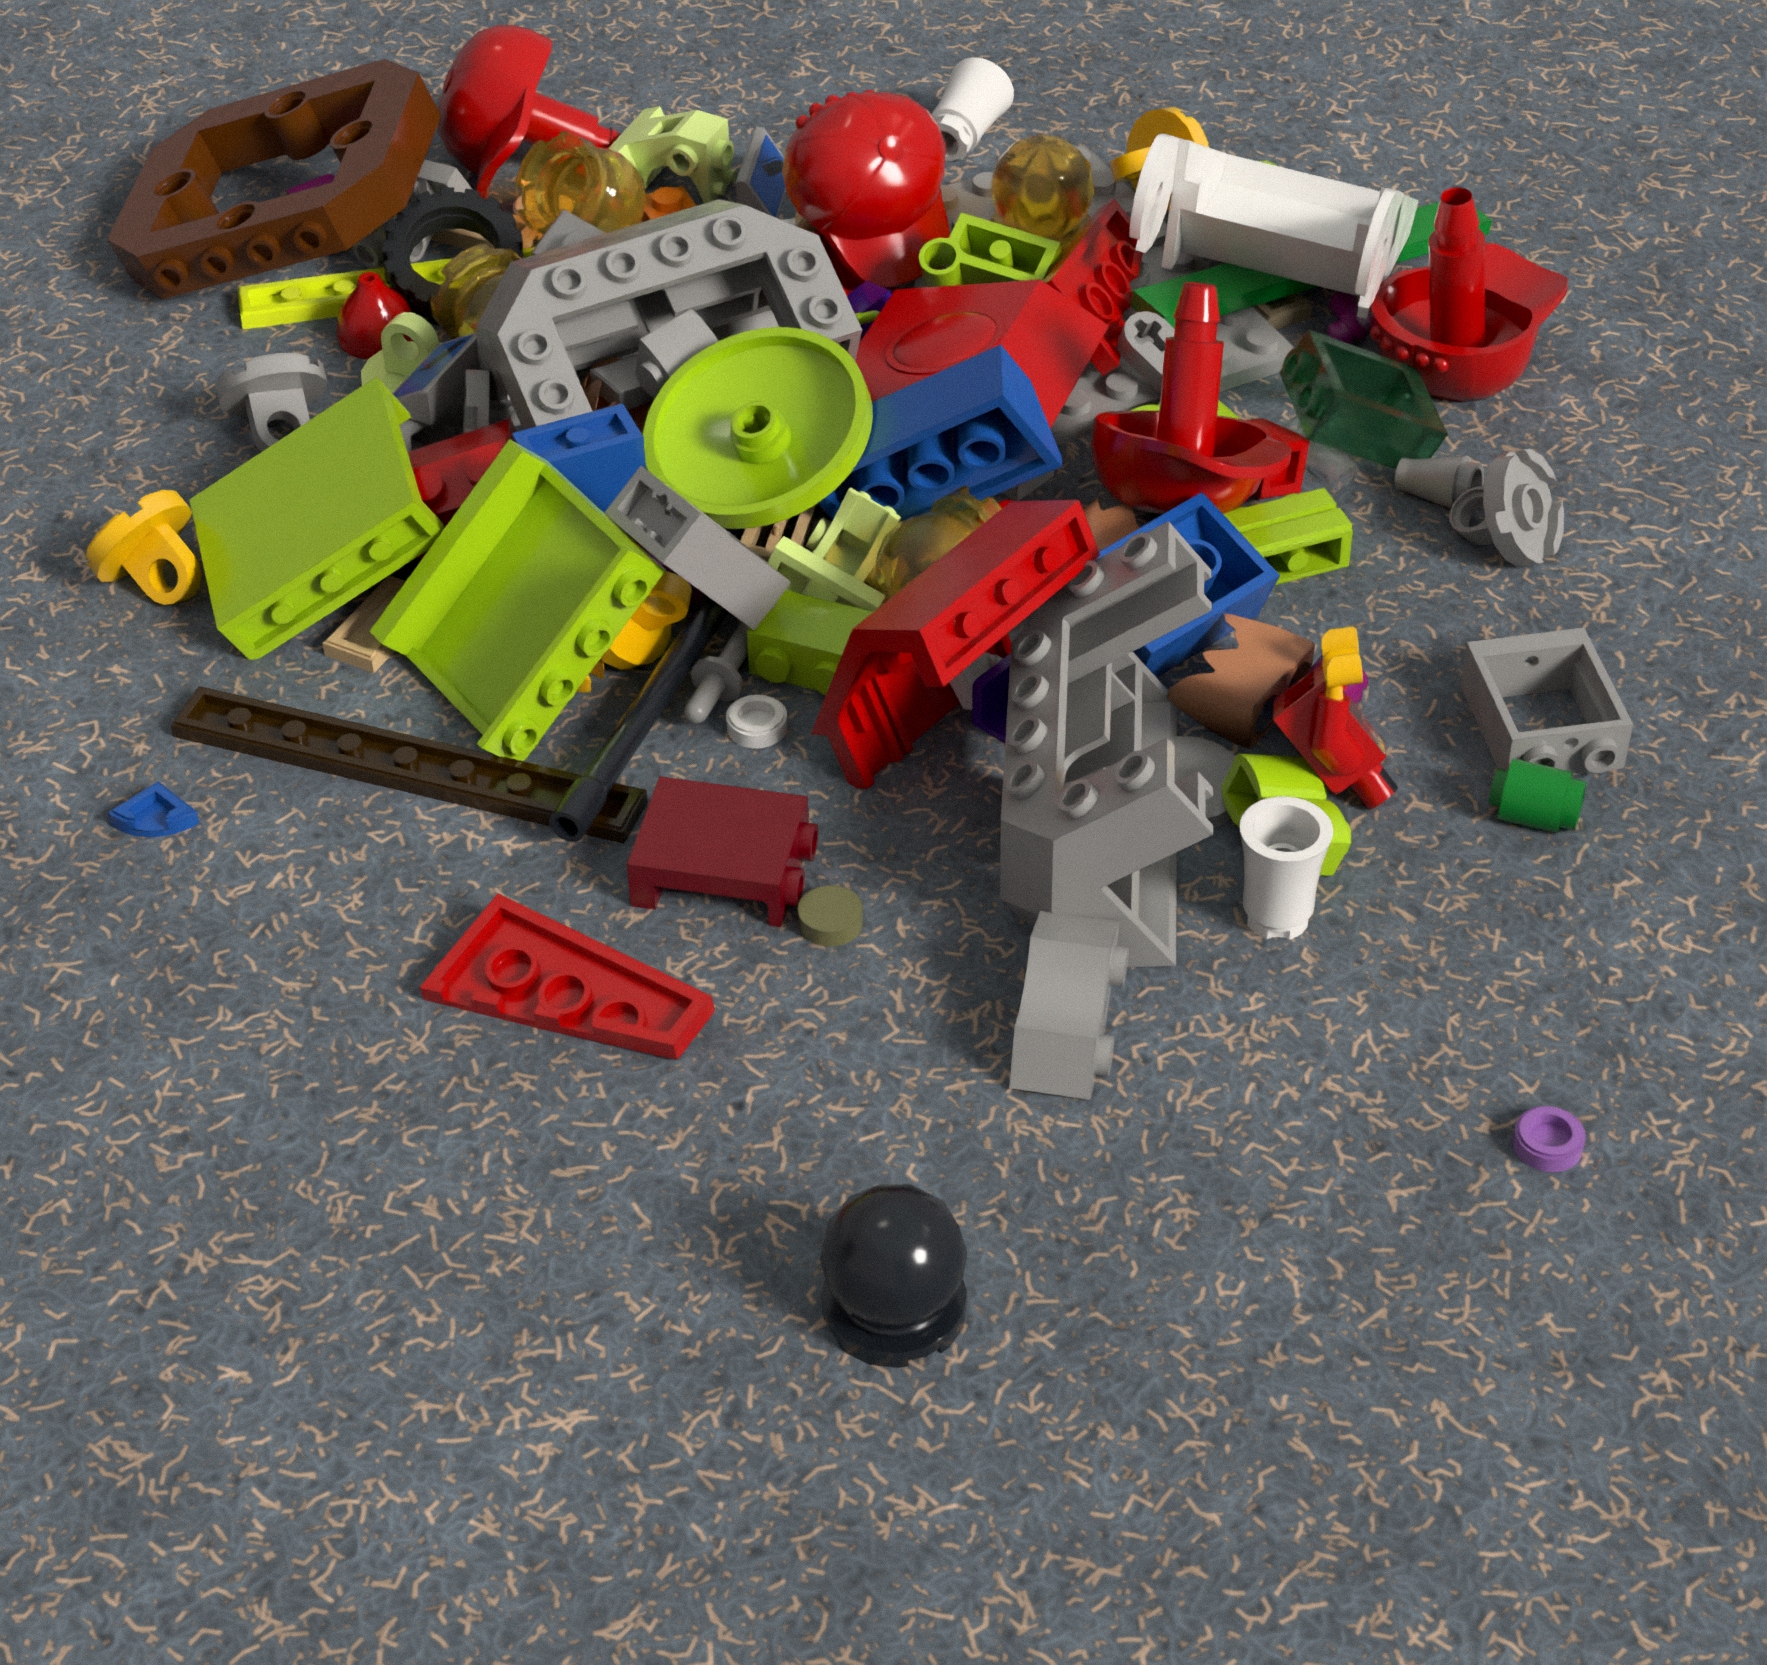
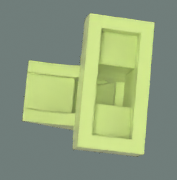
M660 106L644 109L599 158L617 200L626 202L635 201V197L640 196L665 166H669L678 175L689 176L696 185L704 203L714 201L719 195H724L729 183H734L737 179V170L731 169L734 145L729 140L728 119L700 110L664 116Z
M850 487L833 521L831 522L822 517L812 532L806 548L783 536L775 546L767 563L791 582L786 589L787 591L875 611L886 598V595L874 588L879 586L894 558L885 552L901 517L896 514L892 507H883L871 500L868 493L864 491L858 492Z

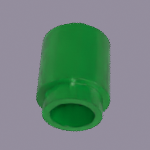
M1512 759L1508 770L1496 769L1488 804L1499 807L1498 820L1554 833H1558L1560 828L1575 831L1582 809L1587 781L1572 778V771Z

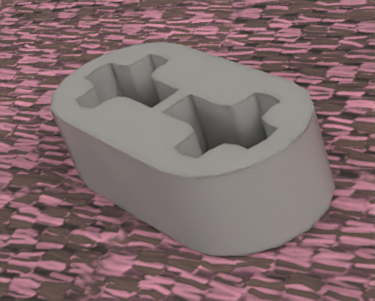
M1148 311L1137 312L1128 318L1119 335L1117 343L1119 353L1161 395L1166 337H1174L1175 329L1156 313ZM1149 335L1154 342L1146 341L1140 344L1135 338L1136 336L1144 338Z

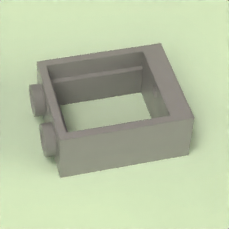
M642 465L604 512L606 516L664 565L753 630L756 629L767 613L773 609L778 599L791 584L787 578L730 532Z
M1584 627L1467 642L1460 686L1497 768L1508 770L1512 759L1572 771V775L1603 773L1625 767L1633 723ZM1535 656L1533 660L1525 662L1527 658ZM1570 689L1586 724L1518 732L1502 697Z

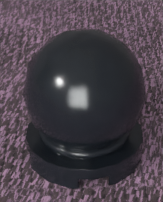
M881 1184L851 1195L829 1219L820 1255V1262L825 1275L821 1296L822 1314L828 1329L839 1340V1347L846 1354L869 1365L901 1368L908 1366V1360L926 1357L940 1349V1353L947 1350L962 1331L967 1308V1289L963 1280L967 1249L960 1227L943 1200L912 1184Z

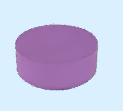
M1539 1106L1525 1111L1518 1118L1513 1135V1148L1517 1156L1530 1167L1545 1172H1560L1578 1163L1583 1153L1586 1134L1581 1122L1568 1111L1557 1107Z

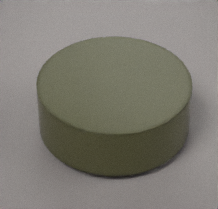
M826 885L814 888L807 892L798 904L799 930L808 941L820 946L833 947L849 943L860 934L863 928L862 901L856 893L842 886Z

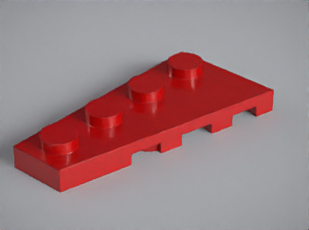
M1115 198L1108 201L1095 212L1043 280V282L1109 325L1090 359L1102 376L1120 364L1121 354L1116 349V345L1125 324L1122 320L1123 313L1131 305L1132 291L1130 282L1138 277L1143 252L1135 250L1138 239L1129 237L1130 218Z
M497 893L419 987L423 999L674 1060L680 1058L715 1012L711 995Z

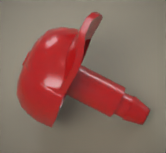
M496 25L479 31L460 49L445 78L438 104L441 118L437 125V132L448 154L460 165L478 176L476 191H479L480 197L486 200L489 197L490 183L496 171L519 147L522 141L579 164L584 159L595 162L597 166H602L599 158L621 135L612 127L608 129L598 125L597 116L536 92L538 82L550 56L553 41L531 29L514 25Z
M865 90L859 94L849 92L841 98L836 95H829L825 99L824 106L820 103H813L809 107L810 116L801 115L795 121L797 129L792 134L785 149L782 169L787 194L798 214L826 237L842 264L858 282L863 284L867 280L888 290L922 277L919 261L921 248L932 239L940 237L949 238L950 236L947 214L940 192L945 173L946 144L939 125L928 109L911 100L910 97L890 92H874L873 90Z
M1452 187L1446 189L1441 194L1434 220L1435 231L1429 237V266L1403 270L1386 278L1380 284L1370 310V336L1375 341L1379 353L1399 380L1409 388L1425 396L1456 402L1485 400L1503 391L1522 376L1529 363L1539 326L1557 308L1568 290V278L1563 274L1545 269L1498 244L1485 243V236L1478 229L1480 222L1472 194L1468 189L1462 187Z
M1186 282L1183 285L1173 316L1175 319L1174 337H1166L1159 411L1138 410L1099 413L1094 418L1091 441L1092 459L1098 480L1111 497L1121 503L1132 506L1136 510L1163 515L1203 492L1224 514L1239 508L1257 491L1263 478L1278 474L1287 468L1290 464L1292 448L1286 443L1274 440L1272 431L1260 424L1217 415L1224 342L1216 340L1217 325L1220 322L1216 285Z

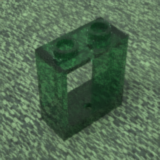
M1309 329L1297 347L1290 350L1284 359L1279 373L1308 440L1396 469L1402 458H1432L1448 436L1421 375L1415 367Z

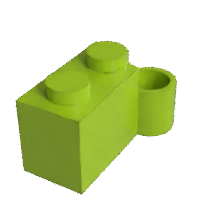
M962 212L949 238L940 237L932 239L924 244L919 253L925 287L1039 279L1043 281L1062 257L1061 242ZM943 265H948V266H950V267H948V268H946V269L935 270V269H936L937 267H939V266H943Z

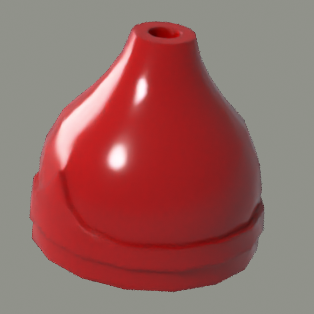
M367 272L359 276L355 289L344 299L337 316L336 337L341 349L349 355L360 359H369L382 350L381 334L386 325L396 315L402 312H411L409 304L404 297L394 289L386 286L377 273ZM403 334L407 342L413 341L409 336Z

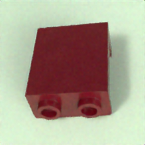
M659 776L627 862L631 906L656 910L663 888L765 902L768 906L769 926L782 927L788 905L798 907L803 895L805 872L804 868H800L802 861L812 862L818 845V824L809 823L808 796Z

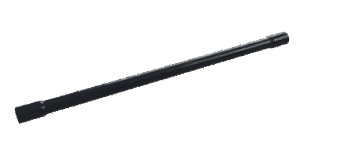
M774 523L763 526L756 546L765 548ZM707 595L703 597L581 778L573 782L550 816V828L561 839L577 842L583 838L605 805L607 794L728 615L729 611Z

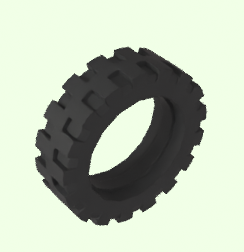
M454 187L440 188V193L430 195V192L426 191L417 195L416 201L411 205L407 203L406 208L397 213L395 220H389L385 228L386 240H382L384 272L387 284H390V288L404 297L412 313L426 317L430 324L442 326L443 322L453 323V326L467 325V321L476 319L479 323L510 262L524 258L522 234L520 230H516L514 216L509 210L504 213L501 210V203L489 196L486 200L480 197L479 191L465 188L464 193L454 192ZM443 229H464L477 233L494 246L498 258L494 267L481 279L466 285L444 286L428 281L418 274L410 264V256L414 247L426 236Z

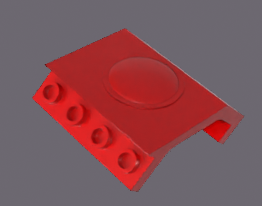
M1040 279L896 289L861 339L855 362L866 382L871 400L874 402L1001 344L1031 380L1051 429L1109 325Z
M1011 501L852 629L810 734L826 735L848 784L857 789H868L875 783L873 776L889 762H900L904 758L903 754H909L913 751L912 743L960 703L949 682L985 652L1002 658L1009 655L1012 642L1008 632L1084 570L1087 561H1094L1100 556L1080 501Z

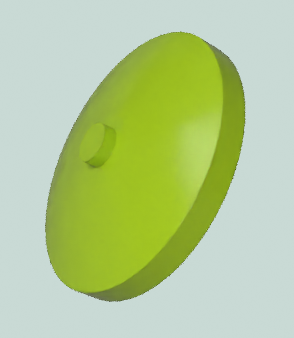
M791 327L760 328L742 332L720 340L691 357L662 386L648 411L644 424L645 463L649 472L723 528H755L777 523L796 516L822 501L855 468L867 446L872 429L873 406L871 395L855 360L844 348L828 337L816 332Z

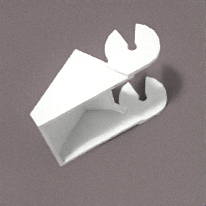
M1160 133L1155 137L1148 151L1139 177L1130 218L1129 237L1138 239L1136 251L1146 253L1153 245L1159 233L1171 196L1161 267L1172 269L1182 252L1360 296L1357 317L1367 319L1380 284L1389 277L1410 235L1418 200L1406 196L1398 190L1382 187L1381 191L1229 155L1189 140Z

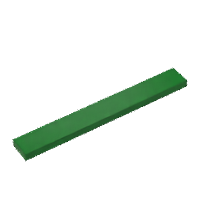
M1439 202L1416 209L1410 235L1396 263L1429 254V237L1435 231L1434 220ZM1476 209L1480 222L1478 229L1486 236L1489 234L1492 219ZM1225 263L1135 289L1132 292L1130 307L1136 312L1148 311L1156 313L1175 329V319L1173 316L1183 285L1186 282L1216 285L1220 316L1319 286Z

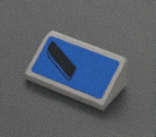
M756 127L753 130L736 180L737 203L747 205L777 218L786 191L782 175L784 156L764 127Z
M477 332L438 344L392 393L409 411L411 420L432 425L463 391L466 369H480L477 360Z

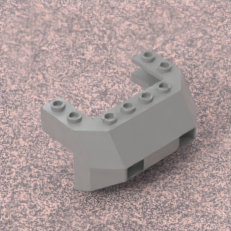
M717 199L510 262L477 325V360L481 370L489 371V398L491 400H510L521 426L525 430L592 412L581 382L593 365L612 357L624 359L638 354L639 341L642 337L691 308L703 319L719 341L742 332L760 328H798L828 337L844 348L855 361L862 328L819 235L747 205Z
M1168 521L1147 533L1142 532L1132 536L1123 546L1095 561H1087L1084 570L1043 603L1011 644L1001 805L1000 899L1022 921L1033 928L1040 910L1048 911L1051 914L1120 921L1117 945L1129 947L1127 967L1176 966L1177 852L1213 835V824L1206 818V800L1213 797V787L1199 771L1175 782L1174 736H1177V707L1168 699L1166 687L1133 652L1212 611V602L1204 594V581L1211 578V569Z

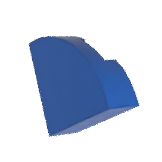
M159 781L108 812L112 827L121 832L141 837L172 835L199 824L197 811Z

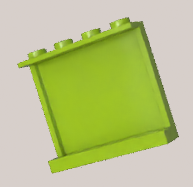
M377 376L189 499L216 627L249 660L262 658L430 549L444 530L443 523L421 499L400 425L411 418L410 413Z
M509 439L369 632L381 644L406 655L483 735L477 742L482 749L499 757L525 761L566 704L574 697L578 688L604 653L611 647L613 641L635 611L648 597L650 591L666 570L553 465Z

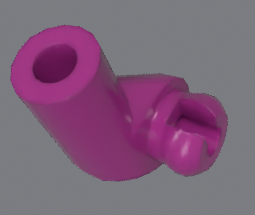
M1338 291L1332 296L1329 306L1339 319L1328 326L1327 333L1340 349H1347L1356 339L1360 342L1370 333V314L1367 319L1357 317L1359 300L1355 295Z

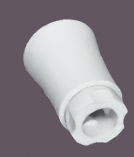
M973 57L958 62L952 70L944 94L931 114L939 125L946 144V161L963 160L967 153L976 147L983 134L994 121L1012 105L1014 99L1013 85L1007 74L991 61Z
M1289 796L1270 797L1251 805L1244 812L1240 820V833L1244 852L1243 907L1248 915L1247 926L1255 934L1265 939L1282 937L1290 940L1304 932L1308 926V919L1314 911L1317 884L1324 858L1333 838V825L1328 815L1309 801Z

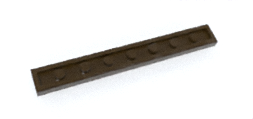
M198 686L171 724L173 737L546 826H550V816L573 782L582 776L576 773L507 757H499L490 753ZM615 783L607 794L605 805L585 835L624 844L648 803L647 790Z

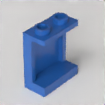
M623 403L512 433L514 442L547 460L602 512L607 510L641 465L646 468L644 437Z

